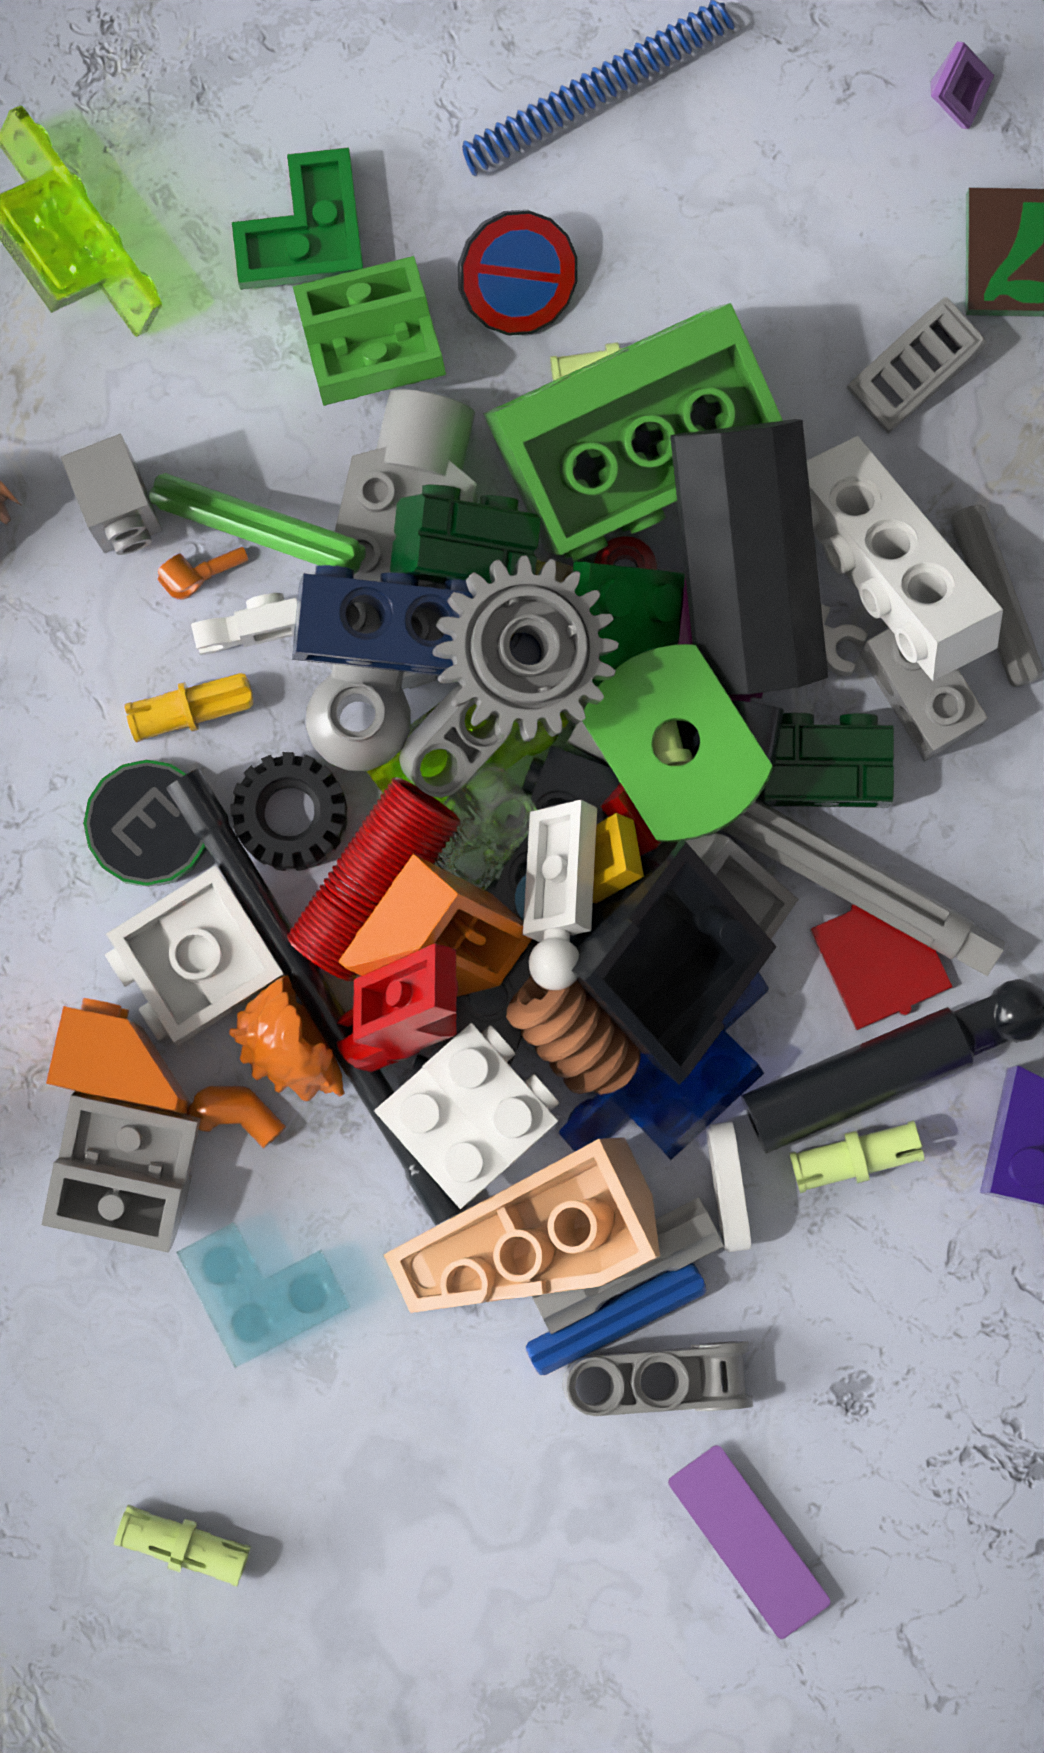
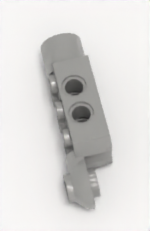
M407 389L389 392L376 449L353 455L351 458L334 531L356 539L366 549V557L361 562L360 570L354 575V579L380 582L381 573H391L392 544L396 539V534L394 533L396 506L400 498L421 494L423 485L434 484L461 489L460 500L477 503V483L462 471L475 411L472 408L454 399L429 392ZM419 580V586L444 589V584ZM356 602L347 607L346 619L355 631L367 634L379 629L380 617L372 605L365 602ZM421 609L412 614L411 625L414 632L420 638L434 641L442 638L444 634L436 627L438 620L441 618L436 612ZM326 664L332 670V673L315 688L306 707V730L313 747L327 762L344 770L368 771L388 763L403 748L410 732L411 709L403 689H412L436 681L438 676ZM353 702H365L375 709L373 723L367 729L360 732L350 731L340 724V715L343 709Z

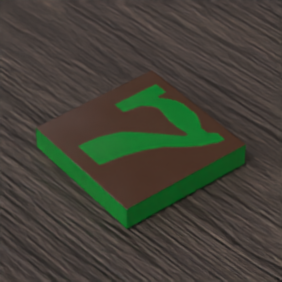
M968 188L966 193L965 315L1044 317V189Z

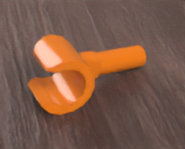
M240 547L206 562L204 561L193 568L180 553L160 566L158 569V581L171 597L184 600L195 593L205 580L247 562L248 556L245 549Z

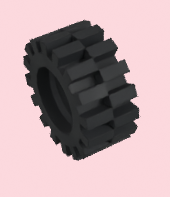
M282 752L283 756L275 758L272 755L261 758L262 763L255 768L251 765L244 772L245 778L241 784L237 783L234 788V803L230 804V815L233 818L234 831L245 849L256 860L264 865L273 866L276 870L296 869V871L308 869L307 866L317 862L319 865L327 859L326 855L332 849H337L341 843L340 838L343 830L346 831L348 807L342 788L333 773L325 765L322 766L316 762V759L305 754L304 757L295 756L294 752ZM286 788H295L305 792L314 804V817L310 826L304 832L295 836H283L275 833L270 829L265 819V808L271 796Z

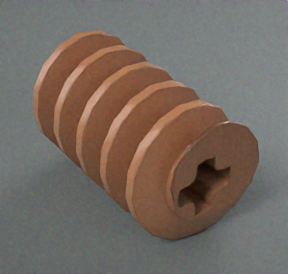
M530 975L524 985L513 996L507 1007L506 1018L514 1028L521 1029V1035L528 1044L535 1045V1050L541 1059L549 1062V1066L556 1076L564 1078L563 1082L571 1092L577 1094L592 1091L598 1094L612 1093L627 1085L636 1073L641 1060L640 1049L577 980L565 989L548 990L538 985Z

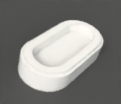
M732 1121L709 1124V1128L706 1129L707 1143L724 1249L728 1250V1253L751 1249L750 1227L734 1126Z

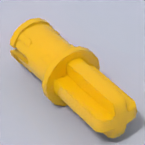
M238 673L189 688L185 682L178 684V690L149 699L125 703L124 707L125 712L129 714L126 717L131 734L137 743L159 734L187 727L192 732L199 730L198 723L250 709L253 706L254 697L248 678L245 674Z

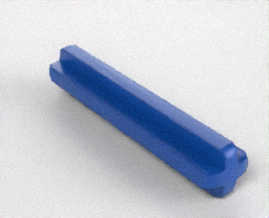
M694 1263L677 1271H667L604 1303L598 1311L553 1334L547 1332L529 1341L526 1345V1352L536 1372L539 1375H547L703 1296L707 1291L706 1284Z

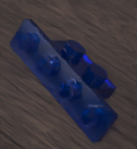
M760 972L757 973L723 1019L722 1023L725 1026L689 1076L680 1085L656 1068L642 1053L637 1071L627 1085L612 1093L597 1094L594 1098L587 1099L577 1105L570 1113L567 1123L559 1130V1135L573 1152L597 1139L611 1138L631 1119L671 1161L764 1074V1071L726 1030L768 992L769 987Z

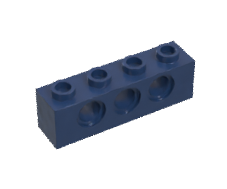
M332 565L316 566L315 574L304 573L299 582L292 660L440 676L447 668L453 666V661L434 656L433 649L437 645L452 641L453 639L445 633L442 638L434 641L420 638L412 628V614L421 609H428L436 612L440 617L459 618V614L450 607L447 600L453 592L463 594L471 599L473 596L467 587L466 580L445 581L444 589L419 586V577L410 574L381 573L380 582L354 579V570L347 567ZM356 602H365L372 605L380 617L379 629L367 634L355 631L346 619L347 607ZM516 633L511 636L509 643L510 651L518 662L525 665L539 663L541 647L535 637L527 633Z

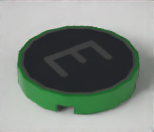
M146 759L122 764L100 780L88 798L83 825L88 848L105 871L125 884L151 887L174 883L196 867L207 848L194 835L166 789L170 784L186 775V773L172 764Z

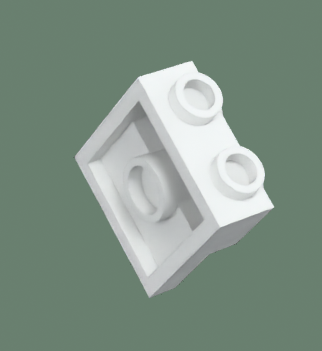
M216 865L106 933L114 949L106 953L105 956L125 987L135 981L144 994L148 1003L141 1006L139 1011L158 1041L169 1035L177 1046L232 1013L233 1008L261 992L281 976H285Z
M470 1023L422 1066V1069L374 1110L460 1209L559 1122L550 1112L559 1104L558 1100L535 1074L525 1082L507 1063L516 1053L491 1025L480 1033Z

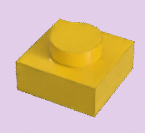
M618 813L596 825L592 902L595 904L644 877L634 820Z

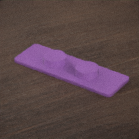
M719 1445L712 1446L669 1478L668 1484L778 1638H786L830 1605V1598Z

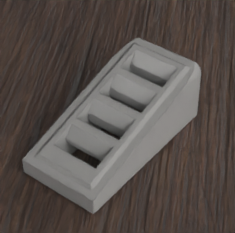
M944 297L847 385V389L889 434L982 353L986 340L947 297ZM937 326L960 349L955 354L933 331ZM919 342L941 365L936 372L913 349ZM899 359L922 383L916 390L893 366ZM880 375L903 400L896 408L872 383Z

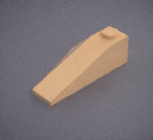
M625 1137L597 1139L384 1254V1257L410 1313L605 1286L660 1257L653 1195Z

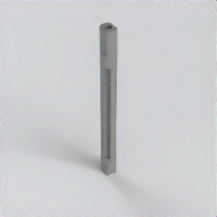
M579 722L567 743L610 767L583 722ZM758 799L736 821L721 829L950 959L956 958L986 976L989 975L1004 950L1005 942L974 925L973 920Z

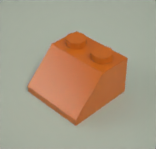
M83 998L81 1010L63 1006L46 1084L188 1115V1107L191 1105V1101L144 1028L127 1019L128 1009L121 1008L122 1006L89 998Z

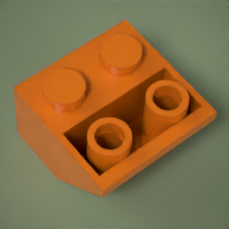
M413 854L402 871L394 879L391 887L363 927L357 932L354 940L338 962L346 969L363 976L434 943L456 949L458 997L500 986L532 938L523 935L524 922L493 894Z

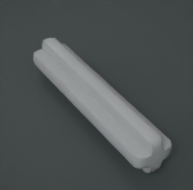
M982 505L963 508L954 513L951 523L967 567L1003 609L997 650L1008 681L1013 687L1037 681L1043 676L1044 669L986 509Z

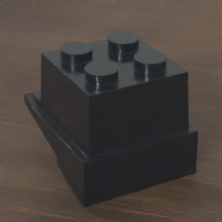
M683 839L679 841L662 864L641 855L644 877L597 904L592 903L591 931L570 935V942L579 952L578 961L571 970L577 977L576 980L650 1062L679 1085L689 1076L725 1027L722 1023L723 1019L777 947Z

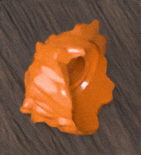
M288 975L281 976L274 983L270 984L267 989L262 990L255 999L247 1004L245 1011L237 1013V1027L230 1028L229 1035L235 1039L236 1043L242 1045L240 1060L243 1064L249 1063L251 1065V1075L255 1080L258 1081L267 1076L275 1084L276 1092L281 1093L288 1086L304 1101H310L319 1090L325 1094L334 1092L339 1097L345 1094L342 1081L343 1076L333 1051L327 1045L305 1007L296 1002V994Z

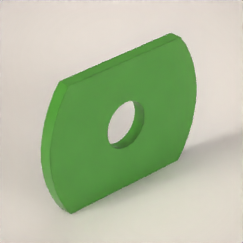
M670 645L655 648L630 658L615 669V674L612 678L604 680L598 688L604 695L602 701L597 705L588 703L584 709L586 718L582 720L583 724L655 839L660 842L698 839L727 827L743 815L756 801L769 781L774 768L696 645ZM674 720H683L691 723L696 727L700 736L698 753L690 762L681 766L664 764L657 758L654 751L656 733L664 724Z

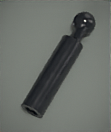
M1022 979L1006 981L994 989L991 996L956 1011L951 1010L949 1007L943 1008L741 1095L745 1111L765 1153H769L973 1065L974 1056L1009 1041L1018 1043L1032 1040L1044 1030V992L1035 984Z

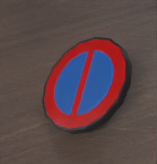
M528 209L503 211L483 221L466 240L458 261V290L467 311L484 327L508 336L533 334L552 324L569 305L578 282L577 255L569 235L553 219Z

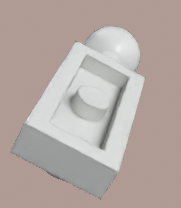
M583 800L530 812L523 935L540 942L530 954L529 971L535 982L548 990H562L576 981L577 977L571 970L578 961L579 952L570 942V935L591 931L597 808Z

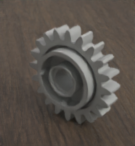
M521 556L515 565L514 576L508 574L506 567L500 560L494 561L490 566L492 584H488L480 575L473 572L466 579L467 587L473 598L471 599L463 594L453 592L447 600L450 607L459 614V618L441 617L436 624V627L441 632L450 635L453 639L452 641L441 643L433 649L434 656L453 661V666L447 668L438 677L439 683L459 682L462 689L453 698L452 706L458 707L466 704L468 701H474L477 707L473 712L471 724L477 726L492 714L496 717L495 733L496 737L499 738L506 735L513 722L519 723L523 740L530 741L535 736L537 721L543 723L545 730L551 737L556 736L562 731L560 713H563L573 723L578 724L586 718L583 707L579 703V698L596 705L604 698L600 689L592 683V679L609 680L615 674V670L611 666L599 661V656L615 651L618 648V642L611 639H602L598 636V632L614 619L611 614L593 616L589 611L590 607L598 600L600 596L599 591L594 590L581 597L577 596L574 591L578 585L580 573L575 571L566 577L562 583H559L555 580L556 563L552 559H549L538 575H534L528 557ZM527 633L537 639L541 647L539 663L525 665L518 662L512 656L509 643L513 634Z

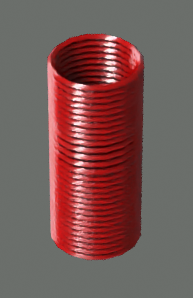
M393 777L391 779L392 782L388 783V788H385L384 793L380 795L381 799H377V804H374L373 809L370 810V815L366 816V820L362 822L363 825L359 826V831L355 832L352 841L348 843V847H345V852L341 853V858L337 859V865H333V871L328 872L329 878H324V884H321L319 886L320 889L316 890V895L312 896V900L308 903L309 905L305 907V911H302L298 921L294 923V927H291V932L287 934L288 941L299 953L323 970L345 981L352 982L359 974L346 969L338 961L411 856L414 854L435 864V859L439 858V853H443L446 843L450 842V837L454 836L453 832H456L457 827L461 826L458 816L433 796L422 792L414 784L399 777Z

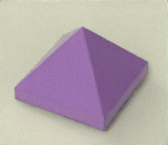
M957 41L930 81L931 97L962 129H969L994 78V74L965 42Z

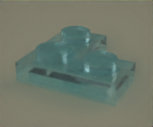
M236 1222L176 1252L234 1368L351 1307L323 1250H319L264 1279Z

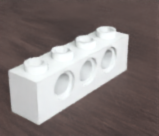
M859 436L807 460L814 536L823 545L825 555L832 568L839 574L845 573L857 587L862 603L870 615L874 618L881 617L895 634L897 645L909 662H917L930 679L934 681L998 648L1003 614L1002 607Z

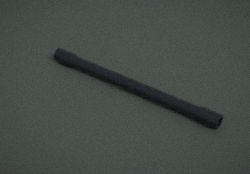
M195 769L170 784L166 788L194 835L206 846L285 976H289L292 988L327 1045L333 1051L338 1063L404 1168L407 1181L434 1225L442 1223L462 1209L455 1204L374 1112L376 1108L394 1093L392 1087L380 1069L373 1072L356 1069L343 1057L336 1042L347 1038L353 1033V1025L347 1027L337 1024L339 1018L345 1013L344 1009L316 964L299 953L288 941L287 934L291 932V923L231 828L227 813L200 769Z

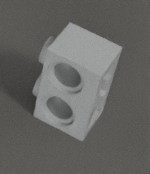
M121 433L61 456L87 527L104 553L115 550L117 555L136 552L151 544V535L163 531L154 507L149 500V495L137 464Z
M890 628L865 643L860 656L924 761L979 730L989 719L959 669L932 681L917 662L911 663L903 656L897 645L895 634Z

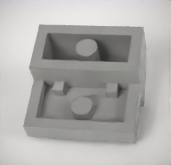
M75 1091L70 1097L59 1157L53 1163L41 1225L169 1252L175 1241L187 1200L192 1177L189 1174L201 1118Z

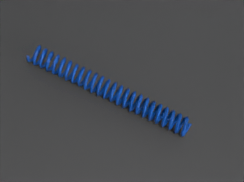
M710 0L708 8L699 6L698 13L689 12L687 20L678 18L676 26L668 24L665 32L656 31L655 39L647 36L644 45L637 42L634 45L633 51L624 49L623 57L614 55L612 63L603 61L601 69L592 67L591 76L582 73L580 82L571 79L569 88L563 85L560 86L559 94L551 91L549 92L548 100L539 98L537 106L528 104L526 112L517 110L516 119L507 116L505 125L496 122L494 131L485 128L484 138L475 134L473 144L466 140L463 141V154L472 175L477 177L478 171L474 166L468 148L478 159L484 170L489 168L479 142L486 149L493 162L499 164V158L495 153L490 136L499 146L504 157H510V152L504 143L500 129L507 136L515 151L520 152L521 147L514 135L511 123L518 130L525 144L531 146L532 141L525 130L522 117L531 127L536 138L542 139V134L537 127L532 111L539 117L546 131L552 134L553 128L546 117L543 105L552 114L556 124L563 128L564 123L558 114L554 99L560 104L568 120L574 121L575 117L568 106L564 92L573 101L579 114L584 115L585 109L579 101L575 86L583 94L589 107L595 109L596 104L589 93L586 80L594 88L599 100L606 103L607 98L600 88L596 73L606 84L611 96L616 97L617 91L610 80L607 67L615 75L622 90L627 91L628 85L621 75L618 62L625 68L632 83L638 85L639 80L630 65L628 55L636 62L642 76L647 79L649 78V72L642 62L639 49L648 58L652 69L658 73L660 71V66L651 52L650 43L658 51L664 65L670 67L671 61L662 47L660 36L669 45L674 58L677 60H681V53L673 42L671 30L679 38L686 53L691 54L692 48L683 34L682 25L689 31L696 47L702 48L703 43L694 29L692 18L700 25L707 41L713 42V35L704 21L703 12L710 18L716 33L723 36L724 30L715 16L713 6L720 11L728 29L734 30V22L727 12L725 4Z

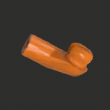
M244 1086L206 1087L196 1093L194 1101L188 1107L189 1116L201 1118L200 1131L210 1132L219 1124H240L263 1149L286 1128L251 1089Z

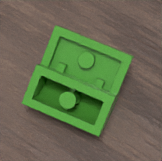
M414 256L292 286L323 406L446 375L442 353Z

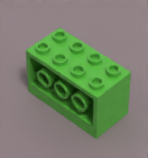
M731 303L708 308L483 413L527 512L538 514L541 518L539 538L545 551L556 555L564 554L566 559L572 557L573 561L608 546L604 535L621 527L622 532L630 530L632 534L666 518L662 508L677 501L670 435L783 421ZM694 401L698 404H705L707 407L708 416L705 418L704 427L693 425L690 413L694 410ZM637 427L641 431L648 430L651 435L652 441L648 444V453L646 455L643 452H634L631 441L636 437L635 429ZM579 454L594 460L595 468L591 471L592 479L588 483L584 479H575L573 475V468L577 465L576 457Z

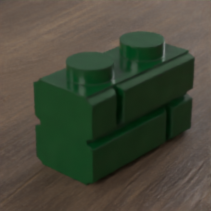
M428 484L422 486L421 494L403 497L398 501L394 525L396 539L392 544L390 563L391 573L410 574L419 577V580L445 584L447 580H466L474 572L480 575L488 584H492L490 566L494 561L500 560L506 567L508 574L514 576V569L518 559L521 556H527L531 564L532 573L535 575L537 557L534 555V552L538 548L541 518L538 514L518 511V499L498 495L480 496V503L460 500L461 489Z
M783 713L775 769L761 792V802L770 807L888 808L894 798L893 725H878V716L866 713L840 715V725L814 724V715L810 713Z

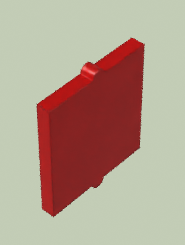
M854 904L851 905V911L810 929L856 1031L896 1012L905 1016L911 1012L912 1005L953 987L936 950Z

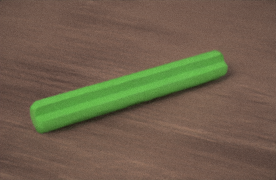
M167 473L158 475L155 478L154 486L149 491L150 502L163 511L318 566L347 567L353 569L355 575L359 572L361 562L366 557L365 547L354 538Z

